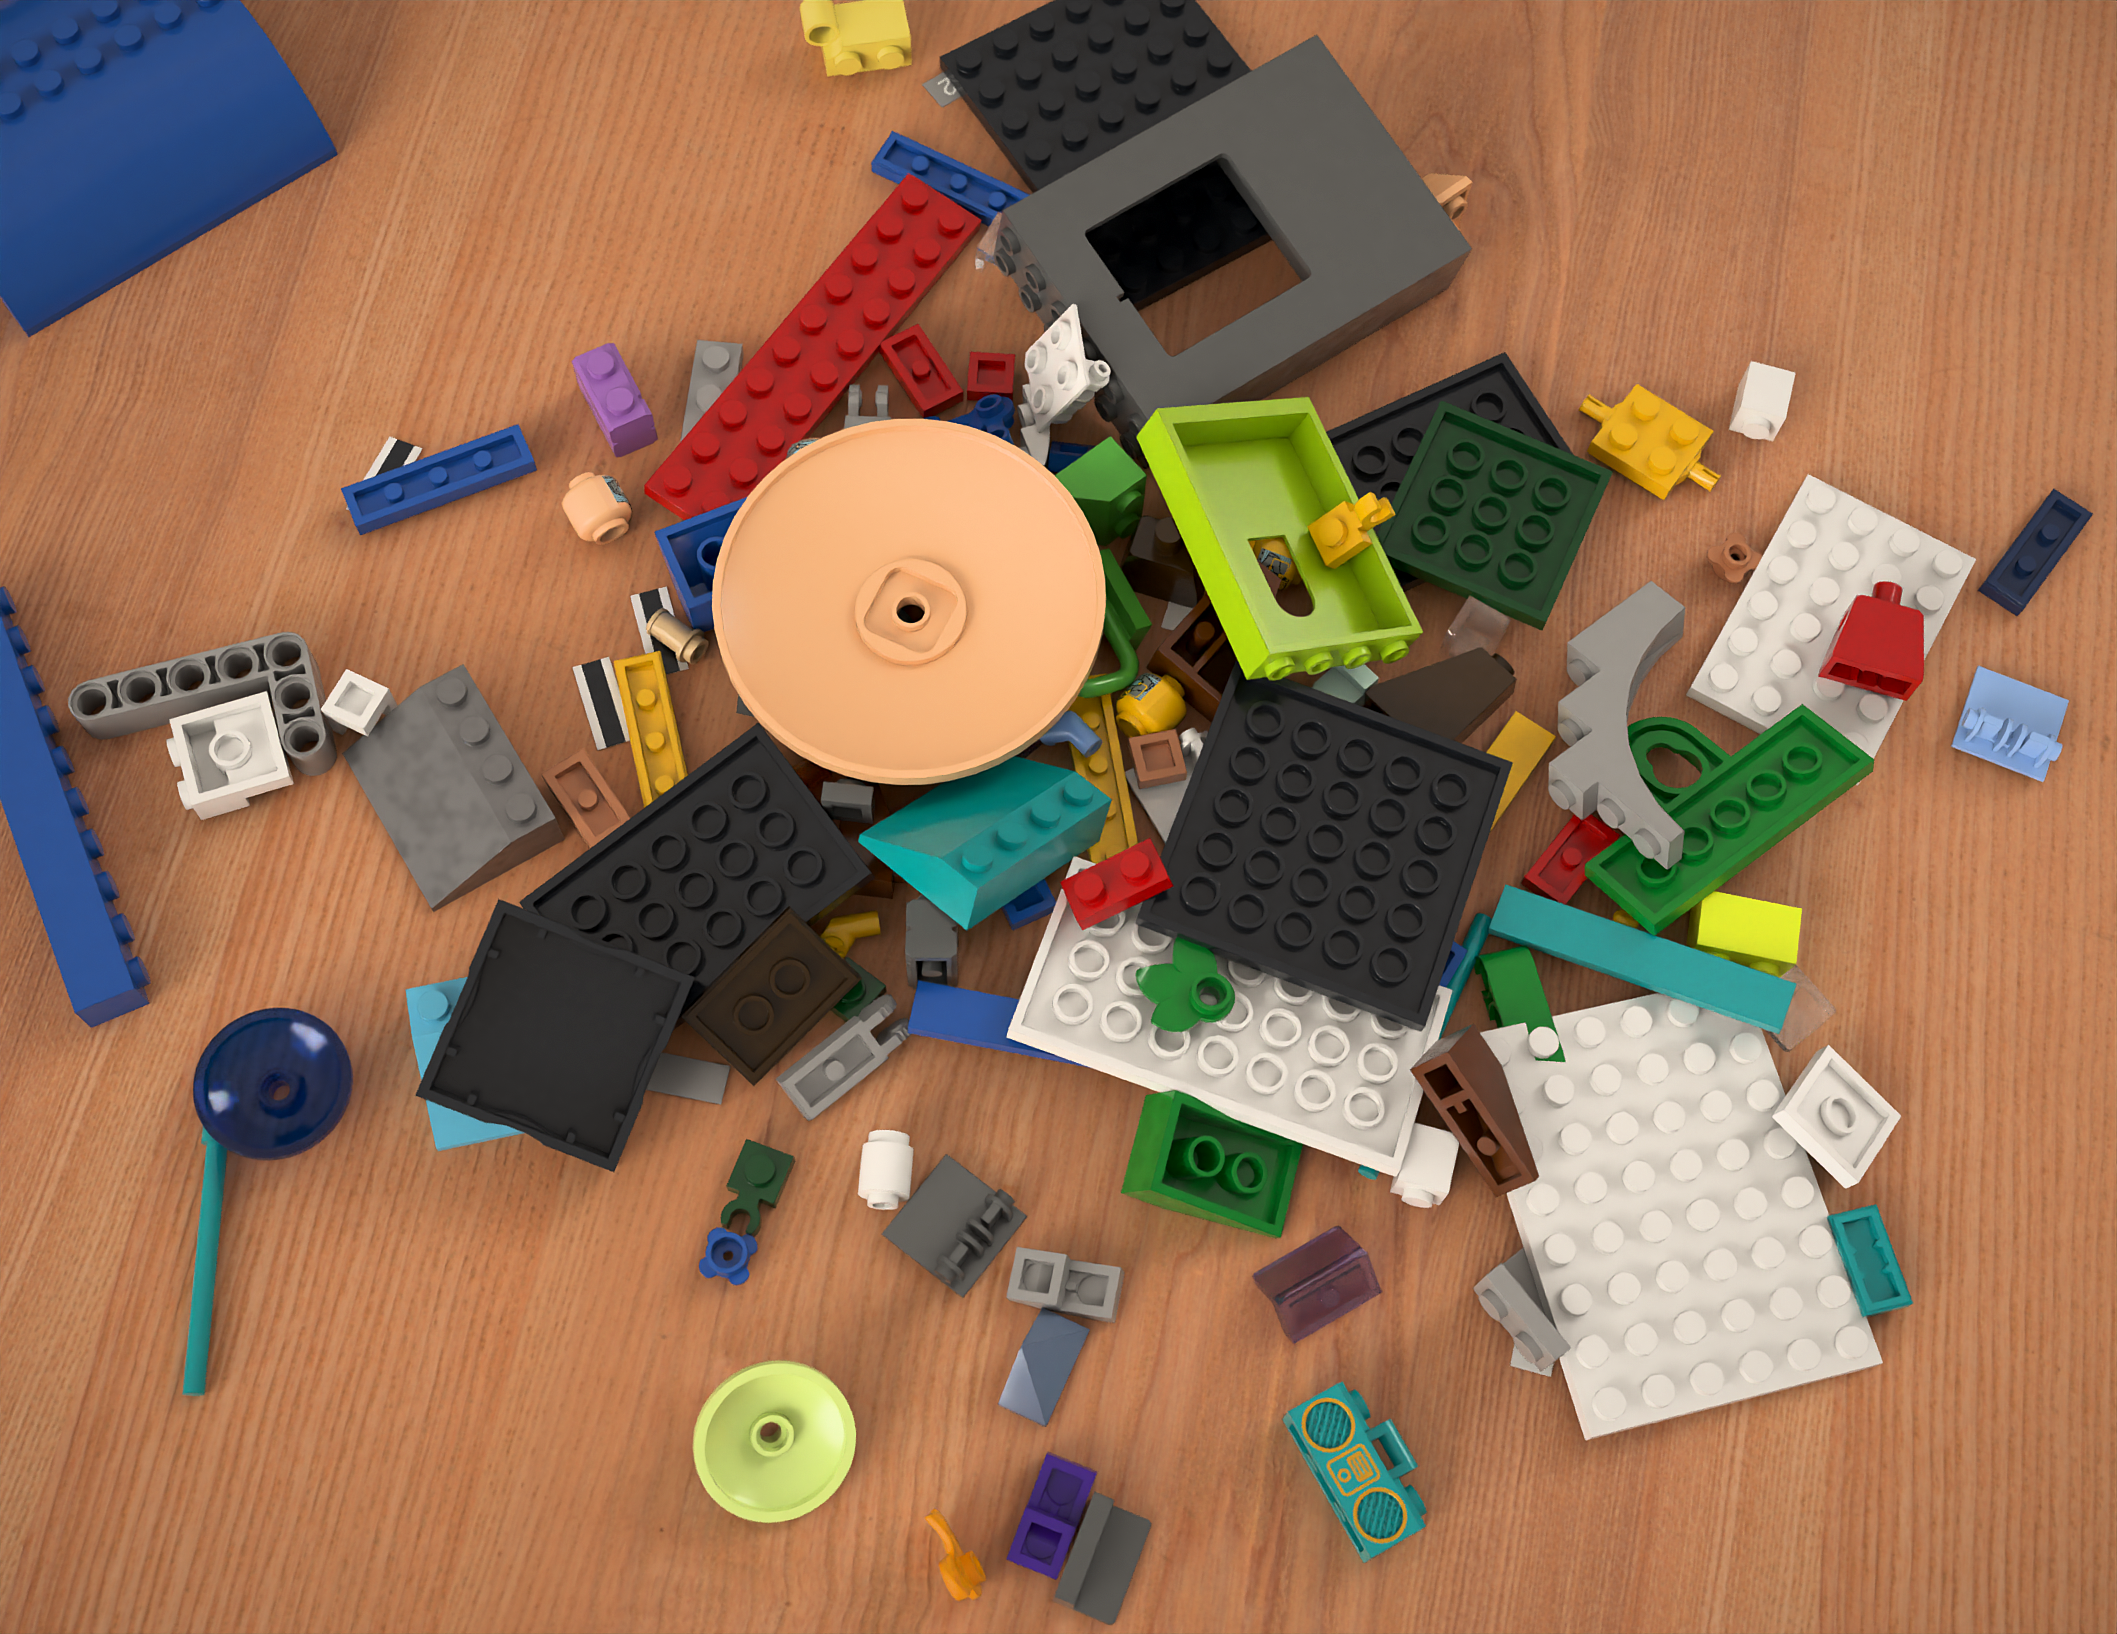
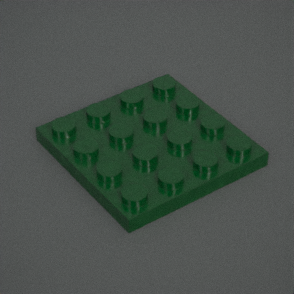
M1441 400L1392 501L1391 506L1396 515L1381 524L1376 536L1391 567L1543 631L1613 471Z

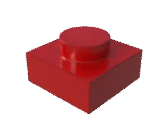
M970 351L967 400L979 401L985 396L996 394L1008 397L1013 402L1015 354Z

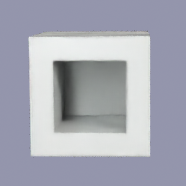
M1751 361L1738 385L1729 430L1743 433L1752 439L1773 441L1787 416L1795 372Z
M1414 1122L1401 1170L1396 1177L1393 1176L1390 1192L1402 1195V1201L1412 1206L1430 1208L1432 1204L1440 1205L1449 1193L1459 1142L1454 1134Z

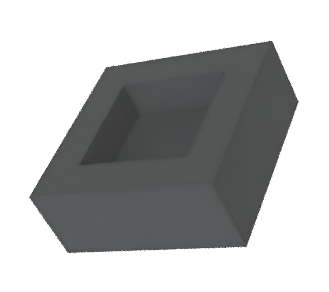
M840 779L836 783L823 782L822 808L833 820L873 824L875 812L874 787L866 786L863 782L855 779Z

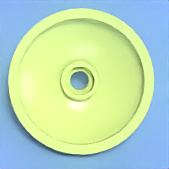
M784 1360L767 1361L748 1366L723 1381L702 1407L693 1436V1455L696 1469L702 1484L710 1496L721 1507L738 1517L766 1523L798 1518L811 1512L828 1500L846 1477L856 1446V1429L853 1414L848 1402L836 1384L813 1367ZM770 1422L778 1424V1430L772 1436L760 1434L765 1424Z

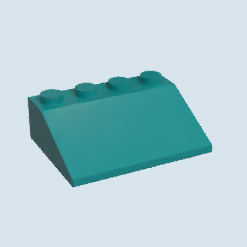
M1014 756L995 767L977 774L942 783L861 833L858 842L965 930H969L1071 861L1074 856H1078L1099 842L1112 799L1075 771Z

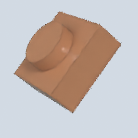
M1176 729L1129 738L1128 749L1139 789L1186 780L1187 769Z

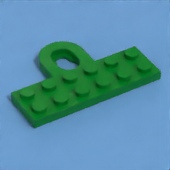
M1803 704L1732 756L1697 728L1685 721L1671 717H1651L1639 720L1627 727L1629 746L1639 774L1659 806L1684 830L1682 859L1667 870L1654 858L1649 859L1643 856L1634 845L1633 840L1625 834L1585 864V876L1648 932L1655 936L1872 773L1875 760ZM1654 748H1667L1674 754H1680L1695 766L1700 772L1701 777L1688 787H1668L1660 783L1654 776L1653 765L1646 759V755Z

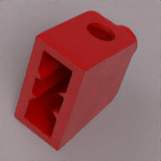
M1881 581L1874 584L1871 597L1856 595L1841 618L1819 669L1818 677L1904 701L1910 698L1923 682L1924 615L1917 609L1900 605L1903 592L1900 585L1894 582Z

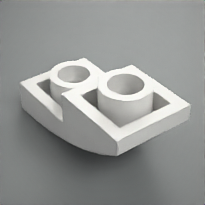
M1029 383L1023 385V404L1017 406L1019 419L1023 427L1020 429V449L1048 469L1050 425L1042 433L1037 432L1035 414L1031 408L1032 394Z

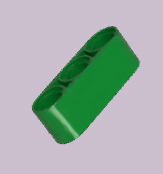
M1524 945L1475 957V974H1481L1486 989L1481 991L1490 1021L1495 1020L1497 1028L1526 1023L1528 1034L1538 1027H1548L1557 1034L1543 987L1528 947ZM1560 1040L1559 1047L1552 1056L1545 1059L1535 1057V1060L1566 1062Z

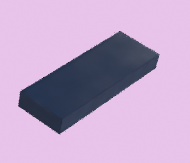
M2053 489L1978 591L2018 617L2092 517L2093 513L2056 489Z

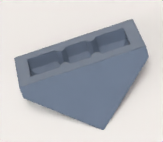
M1042 1307L1019 1349L998 1405L1041 1426L1047 1427L1090 1329Z

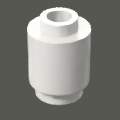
M876 1130L869 1133L868 1142L862 1146L858 1195L868 1200L867 1206L880 1210H894L898 1208L899 1202L909 1199L914 1149L909 1146V1135L892 1130Z

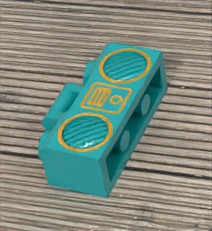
M1342 1381L1291 1409L1282 1420L1363 1563H1366L1425 1528L1426 1525L1421 1517L1427 1514V1511L1415 1488L1412 1485L1403 1487L1399 1480L1400 1477L1419 1466L1392 1419L1390 1418L1370 1429L1365 1420L1369 1419L1371 1414L1364 1399L1356 1389L1348 1392ZM1378 1439L1394 1465L1388 1471L1372 1445V1442Z

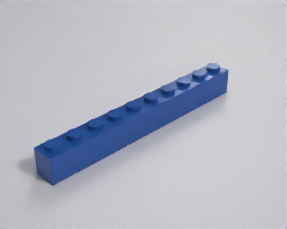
M2 586L0 587V800L74 1012L92 1028L150 1004L144 986L151 984V981L139 956L133 958L128 943L135 941L133 930L126 916L123 913L117 914L113 900L120 897L119 891L109 871L102 872L98 858L104 856L103 847L96 832L92 828L88 830L82 816L89 814L87 803L78 787L72 788L68 775L74 773L73 764L65 748L62 745L59 747L56 745L53 734L60 732L57 720L48 705L42 706L38 694L45 692V687L35 666H28L24 654L31 652L30 645L19 625L14 626L10 615L16 613L17 610L7 588Z

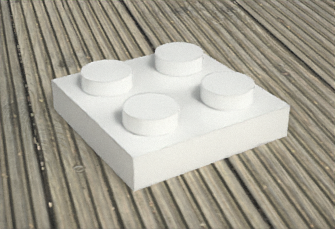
M1827 1045L1816 1051L1772 1117L1846 1189L1859 1183L1901 1118V1115L1840 1055Z

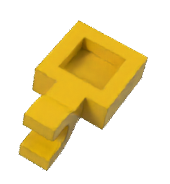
M1369 492L1360 498L1355 505L1343 501L1307 527L1325 565L1336 569L1372 544L1367 531L1396 514L1387 498L1383 497L1377 500L1375 494Z

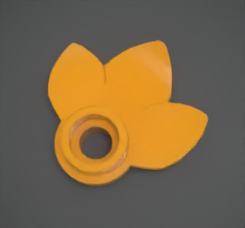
M934 1508L930 1511L931 1514L925 1516V1520L937 1531L943 1541L946 1556L943 1560L939 1561V1569L943 1580L957 1601L967 1597L975 1600L982 1595L980 1583L986 1581L983 1567L973 1551L970 1550L967 1553L962 1551L944 1515Z

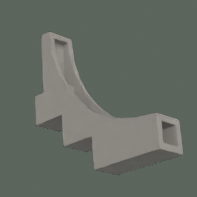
M1650 581L1567 642V672L1572 681L1579 687L1558 702V732L1561 738L1571 747L1549 763L1548 791L1553 801L1559 807L1565 810L1569 808L1581 820H1584L1594 811L1598 810L1603 821L1612 828L1618 827L1631 838L1643 856L1649 859L1654 858L1668 870L1682 859L1684 830L1659 806L1641 778L1629 746L1627 721L1640 684L1657 660L1683 637L1685 607Z

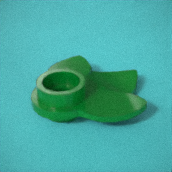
M1176 937L1174 942L1172 964L1151 965L1136 971L1135 977L1143 995L1151 1002L1158 1004L1152 1014L1151 1023L1165 1031L1183 1032L1188 1031L1200 1021L1207 1023L1221 1021L1230 1014L1234 1006V989L1224 976L1218 974L1214 954L1208 948ZM1204 993L1213 995L1217 1000V1004L1207 1005L1203 1003L1200 995Z

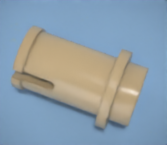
M665 608L656 611L646 626V633L676 653L677 660L681 663L688 661L690 664H695L703 657L709 645V642L704 638L702 630H692L671 615Z

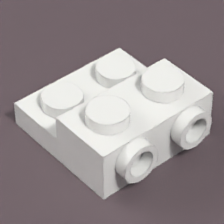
M267 691L169 719L174 737L166 740L168 751L174 766H181L184 776L183 781L177 782L179 795L185 809L193 808L201 820L250 806L248 797L294 784L286 752L281 743L272 700Z

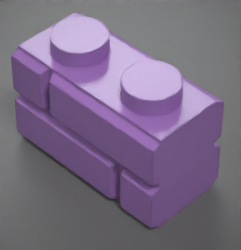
M607 343L576 356L572 360L578 386L615 457L627 455L654 443L658 439L652 413L645 400L642 399L641 393L614 343Z

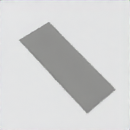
M661 1052L646 1090L721 1105L731 1066Z

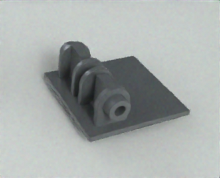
M946 1154L884 1230L882 1235L964 1298L1025 1221L1027 1215L1013 1205L1015 1200L1008 1193L1001 1189L995 1192Z

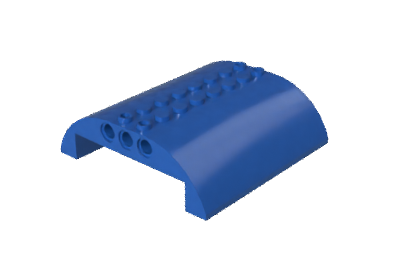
M0 0V298L28 337H31L338 155L325 127L298 81L265 32L240 0Z

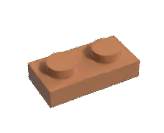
M584 749L579 750L541 773L544 782L589 849L630 819V816Z

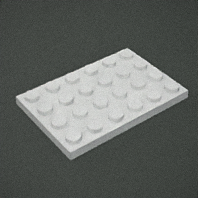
M1808 474L1686 696L1760 735L1803 704L1874 759L1904 700L1818 677L1819 669L1842 616L1856 595L1871 597L1873 586L1877 582L1889 581L1900 585L1903 589L1900 605L1917 609L1924 615L1925 660L1976 559Z

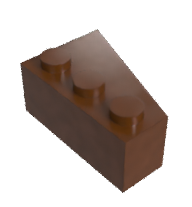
M1258 561L1275 598L1282 580ZM1207 593L1157 648L1146 668L1161 677L1169 675L1176 679L1185 692L1182 698L1212 723L1237 657Z

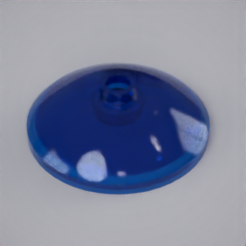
M268 1008L254 1011L225 1026L205 1048L194 1074L193 1099L195 1109L202 1125L211 1137L232 1153L249 1159L269 1161L293 1157L320 1143L334 1130L342 1119L352 1094V1063L349 1053L339 1036L329 1025L316 1016L291 1008ZM281 1086L290 1087L286 1098L282 1100L274 1099V1092L277 1088Z

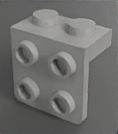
M1524 1247L1505 1263H1500L1485 1275L1473 1288L1479 1296V1301L1485 1311L1504 1326L1513 1337V1342L1521 1355L1530 1363L1535 1364L1540 1372L1571 1349V1346L1545 1316Z

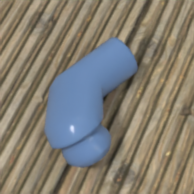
M1070 710L1066 711L1061 719L1039 739L1048 746L1070 741L1085 758L1093 755L1103 743L1095 732L1075 712Z

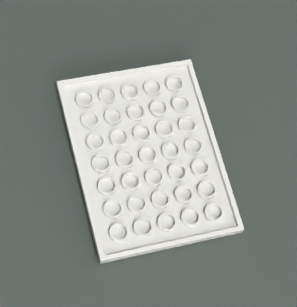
M1655 993L1552 1016L1557 1034L1548 1027H1538L1529 1034L1526 1022L1480 1032L1503 1067L1539 1173L1536 1181L1506 1194L1545 1316L1571 1346V1349L1563 1354L1559 1360L1585 1440L1872 1368L1883 1363L1867 1317H1862L1826 1218L1829 1216L1806 1150L1772 1117L1786 1095L1761 1028L1661 993ZM1560 1040L1566 1062L1535 1060V1057L1545 1059L1552 1056L1557 1051Z

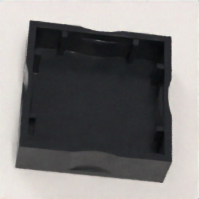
M498 899L469 967V975L450 1020L444 1026L415 1096L485 1123L505 1125L532 1136L544 1146L614 1172L643 1104V1096L661 1052L667 1046L695 977Z

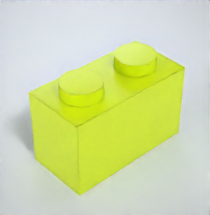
M1714 891L1691 908L1686 946L1783 979L1797 963L1802 909Z

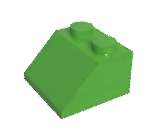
M1109 436L1055 475L1084 513L1093 531L1097 545L1107 546L1118 537L1121 539L1127 538L1133 533L1143 513L1147 479L1146 473Z

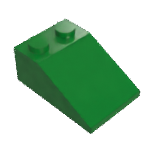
M1177 1090L1146 1095L1121 1193L1166 1210L1272 1238H1281L1303 1144L1233 1119L1201 1100Z

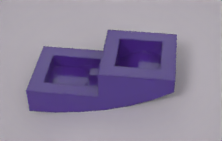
M1047 1452L1006 1559L1057 1580L1098 1471Z

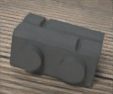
M920 895L918 899H912V901L906 903L907 932L905 957L908 986L916 989L918 980L957 987L958 923L924 895Z

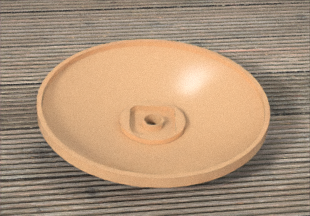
M892 419L849 427L803 447L781 462L749 494L734 516L717 558L712 591L714 629L723 663L733 686L759 723L777 740L795 753L823 768L847 777L892 785H925L971 776L1005 762L1040 739L1061 719L1086 683L1097 658L1103 634L1106 608L1105 576L1095 536L1084 513L1062 483L1036 459L1017 446L995 435L961 424L930 419ZM906 605H917L925 612L923 618L915 623H906L897 615L901 608Z

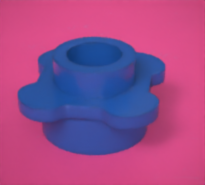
M722 1227L711 1230L707 1236L709 1243L706 1247V1257L699 1262L701 1274L706 1278H713L715 1276L727 1278L733 1285L744 1284L750 1275L747 1269L750 1257L758 1249L755 1238L748 1234L741 1237L736 1233L727 1232ZM726 1252H732V1260H724V1254Z

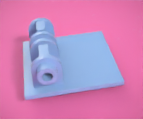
M1978 666L1951 747L2043 782L2050 761L2055 762L2062 750L2063 744L2057 742V738L2069 700Z

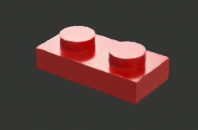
M919 324L880 343L879 353L922 418L935 416L964 401V391Z
M1574 814L1524 876L1521 884L1536 895L1567 905L1587 880L1585 864L1617 841L1620 835L1592 814L1584 820H1581Z
M1151 838L1060 881L1077 923L1082 930L1174 887Z

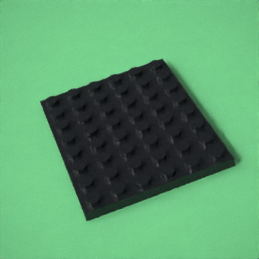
M1053 0L940 56V69L1032 193L1251 72L1250 68L1196 0ZM1216 160L1085 234L1091 246L1124 291L1123 297L1118 300L1122 302L1128 298L1137 311L1148 307L1272 241L1270 235Z

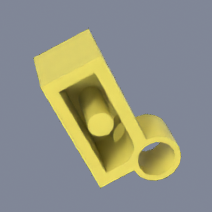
M804 0L801 3L800 14L805 39L811 45L822 47L827 77L852 75L857 72L878 69H895L900 66L912 65L911 36L903 0H864L835 5L832 0Z

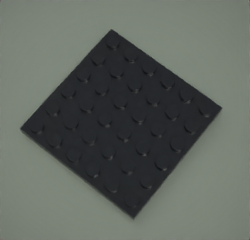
M1236 660L1160 856L1174 887L1143 901L1135 924L1174 939L1179 937L1208 948L1213 954L1421 1032L1426 1026L1513 762L1286 678L1274 681L1269 680L1268 677L1247 680L1238 660Z

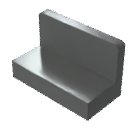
M1094 1491L1053 1602L1105 1624L1113 1625L1151 1528V1522L1148 1519L1114 1506V1499Z

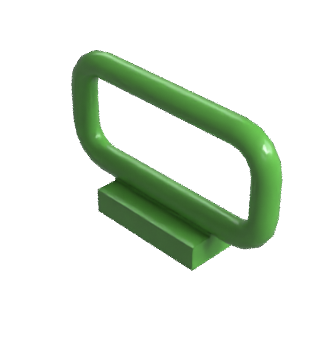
M1109 548L1099 551L1102 558L1106 590L1103 632L1120 662V669L1110 674L1087 679L1078 694V697L1082 698L1100 697L1121 691L1134 682L1139 672V660L1135 651L1152 626L1151 621Z

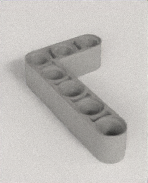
M281 632L88 680L78 684L68 698L70 712L85 731L93 738L103 740L170 724L169 719L267 691L273 701L283 748L301 773L309 776L321 775L327 772L337 759L333 731L321 710L326 702L319 666L305 640L292 632ZM293 657H300L295 664L283 667L287 660ZM251 669L250 673L245 677L235 679L241 671ZM203 681L198 688L187 691L193 683ZM154 693L151 699L144 703H139L145 695ZM309 699L303 707L292 709V706L297 701ZM105 705L100 713L91 715L92 711L97 707ZM318 741L312 750L300 752L306 743Z

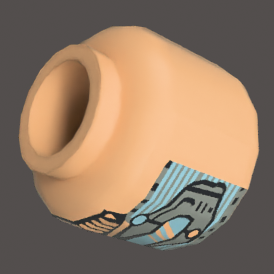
M586 472L577 476L569 483L570 490L565 495L562 505L565 514L581 539L595 541L596 544L603 545L618 539L627 532L629 528L628 522L632 517V507L614 477L609 475L595 476L593 472Z

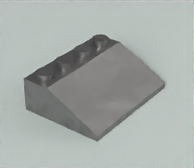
M464 664L419 687L378 722L369 736L363 735L342 753L433 912L565 840L554 814Z

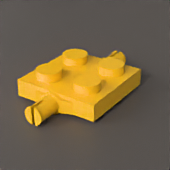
M1636 384L1627 397L1612 408L1597 400L1591 394L1581 404L1580 412L1582 411L1601 423L1599 432L1591 441L1587 453L1662 500H1665L1675 485L1685 481L1687 477L1709 492L1712 491L1719 481L1720 474L1718 475L1698 462L1702 449L1708 443L1714 431L1642 386Z

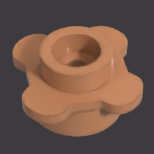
M1730 533L1726 538V542L1720 546L1710 547L1707 552V560L1712 564L1715 574L1722 580L1732 584L1740 583L1750 570L1757 568L1762 559V555L1759 552L1752 551L1746 544V538L1740 533ZM1736 555L1739 558V560L1736 561L1732 559L1731 556Z

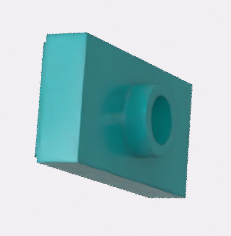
M1877 1204L1826 1217L1862 1317H1870L1912 1305V1298Z

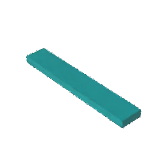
M1506 884L1489 926L1488 934L1523 946L1525 945L1534 950L1779 1034L1782 1029L1797 985L1782 978L1656 935L1653 936L1650 933Z

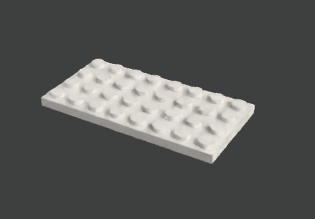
M1074 856L1065 879L1095 865V863ZM1061 889L1008 1029L1007 1038L1160 1093L1177 1090L1201 1100L1238 1121L1394 1177L1398 1175L1424 1091L1410 1069L1438 1041L1453 990L1439 985L1426 1026L1419 1032L1214 954L1218 974L1224 976L1230 982L1235 992V1003L1230 1014L1223 1020L1214 1023L1200 1021L1188 1031H1165L1151 1023L1152 1014L1158 1004L1151 1002L1143 995L1135 975L1138 969L1146 966L1165 963L1172 964L1173 946L1176 939L1135 924L1143 902L1082 930L1077 923L1063 889ZM1209 993L1200 995L1203 1003L1207 1005L1217 1004V1000L1213 995Z

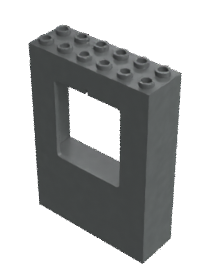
M1315 35L1004 209L1001 215L993 256L1001 273L1006 277L1010 275L1018 286L1020 299L1026 309L1031 313H1037L1044 324V332L1072 304L1077 305L1085 358L1092 361L1102 360L1108 364L1111 370L1108 384L1097 392L1095 391L1094 403L1096 409L1106 422L1111 421L1118 430L1120 442L1125 452L1132 459L1137 458L1143 468L1146 469L1150 466L1136 436L1157 408L1260 401L1447 290L1472 248L1318 35ZM1216 160L1302 282L1178 355L1170 356L1163 349L1128 298L1122 302L1118 300L1123 297L1124 291L1091 246L1085 234Z

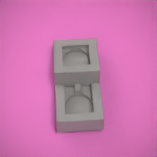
M1017 1247L1006 1298L1010 1301L1040 1309L1043 1307L1053 1312L1115 1323L1125 1272L1121 1267L1071 1260L1067 1254Z

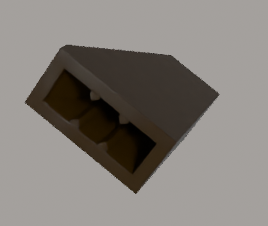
M1480 647L1371 686L1365 692L1364 707L1463 743L1513 695L1517 679L1513 676L1515 674L1514 669L1502 656L1496 653L1491 656L1485 649Z

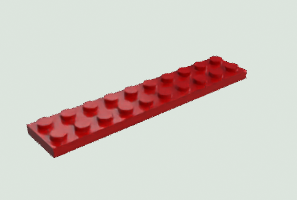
M908 173L645 483L644 494L683 520L748 497L763 478L787 458L788 450L792 444L808 439L849 390V385L854 384L877 356L880 343L895 334L978 233L982 220Z

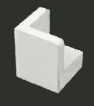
M346 669L321 710L333 731L343 735L347 728L369 736L382 714L387 716L398 705L389 688Z

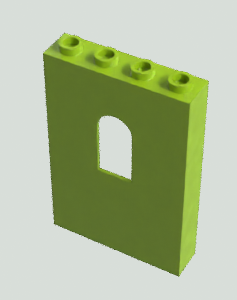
M1309 397L1168 407L1155 410L1136 438L1247 680L1268 677L1269 680L1274 681L1282 679L1291 673L1307 671L1309 675H1314L1331 667L1338 666L1354 669L1367 662L1379 660L1388 664L1402 659L1409 653L1410 645L1423 631L1373 528L1367 531L1372 544L1336 569L1325 565L1307 527L1343 501L1355 505L1359 500ZM1283 537L1312 599L1313 610L1310 615L1296 617L1287 613L1278 605L1248 541Z

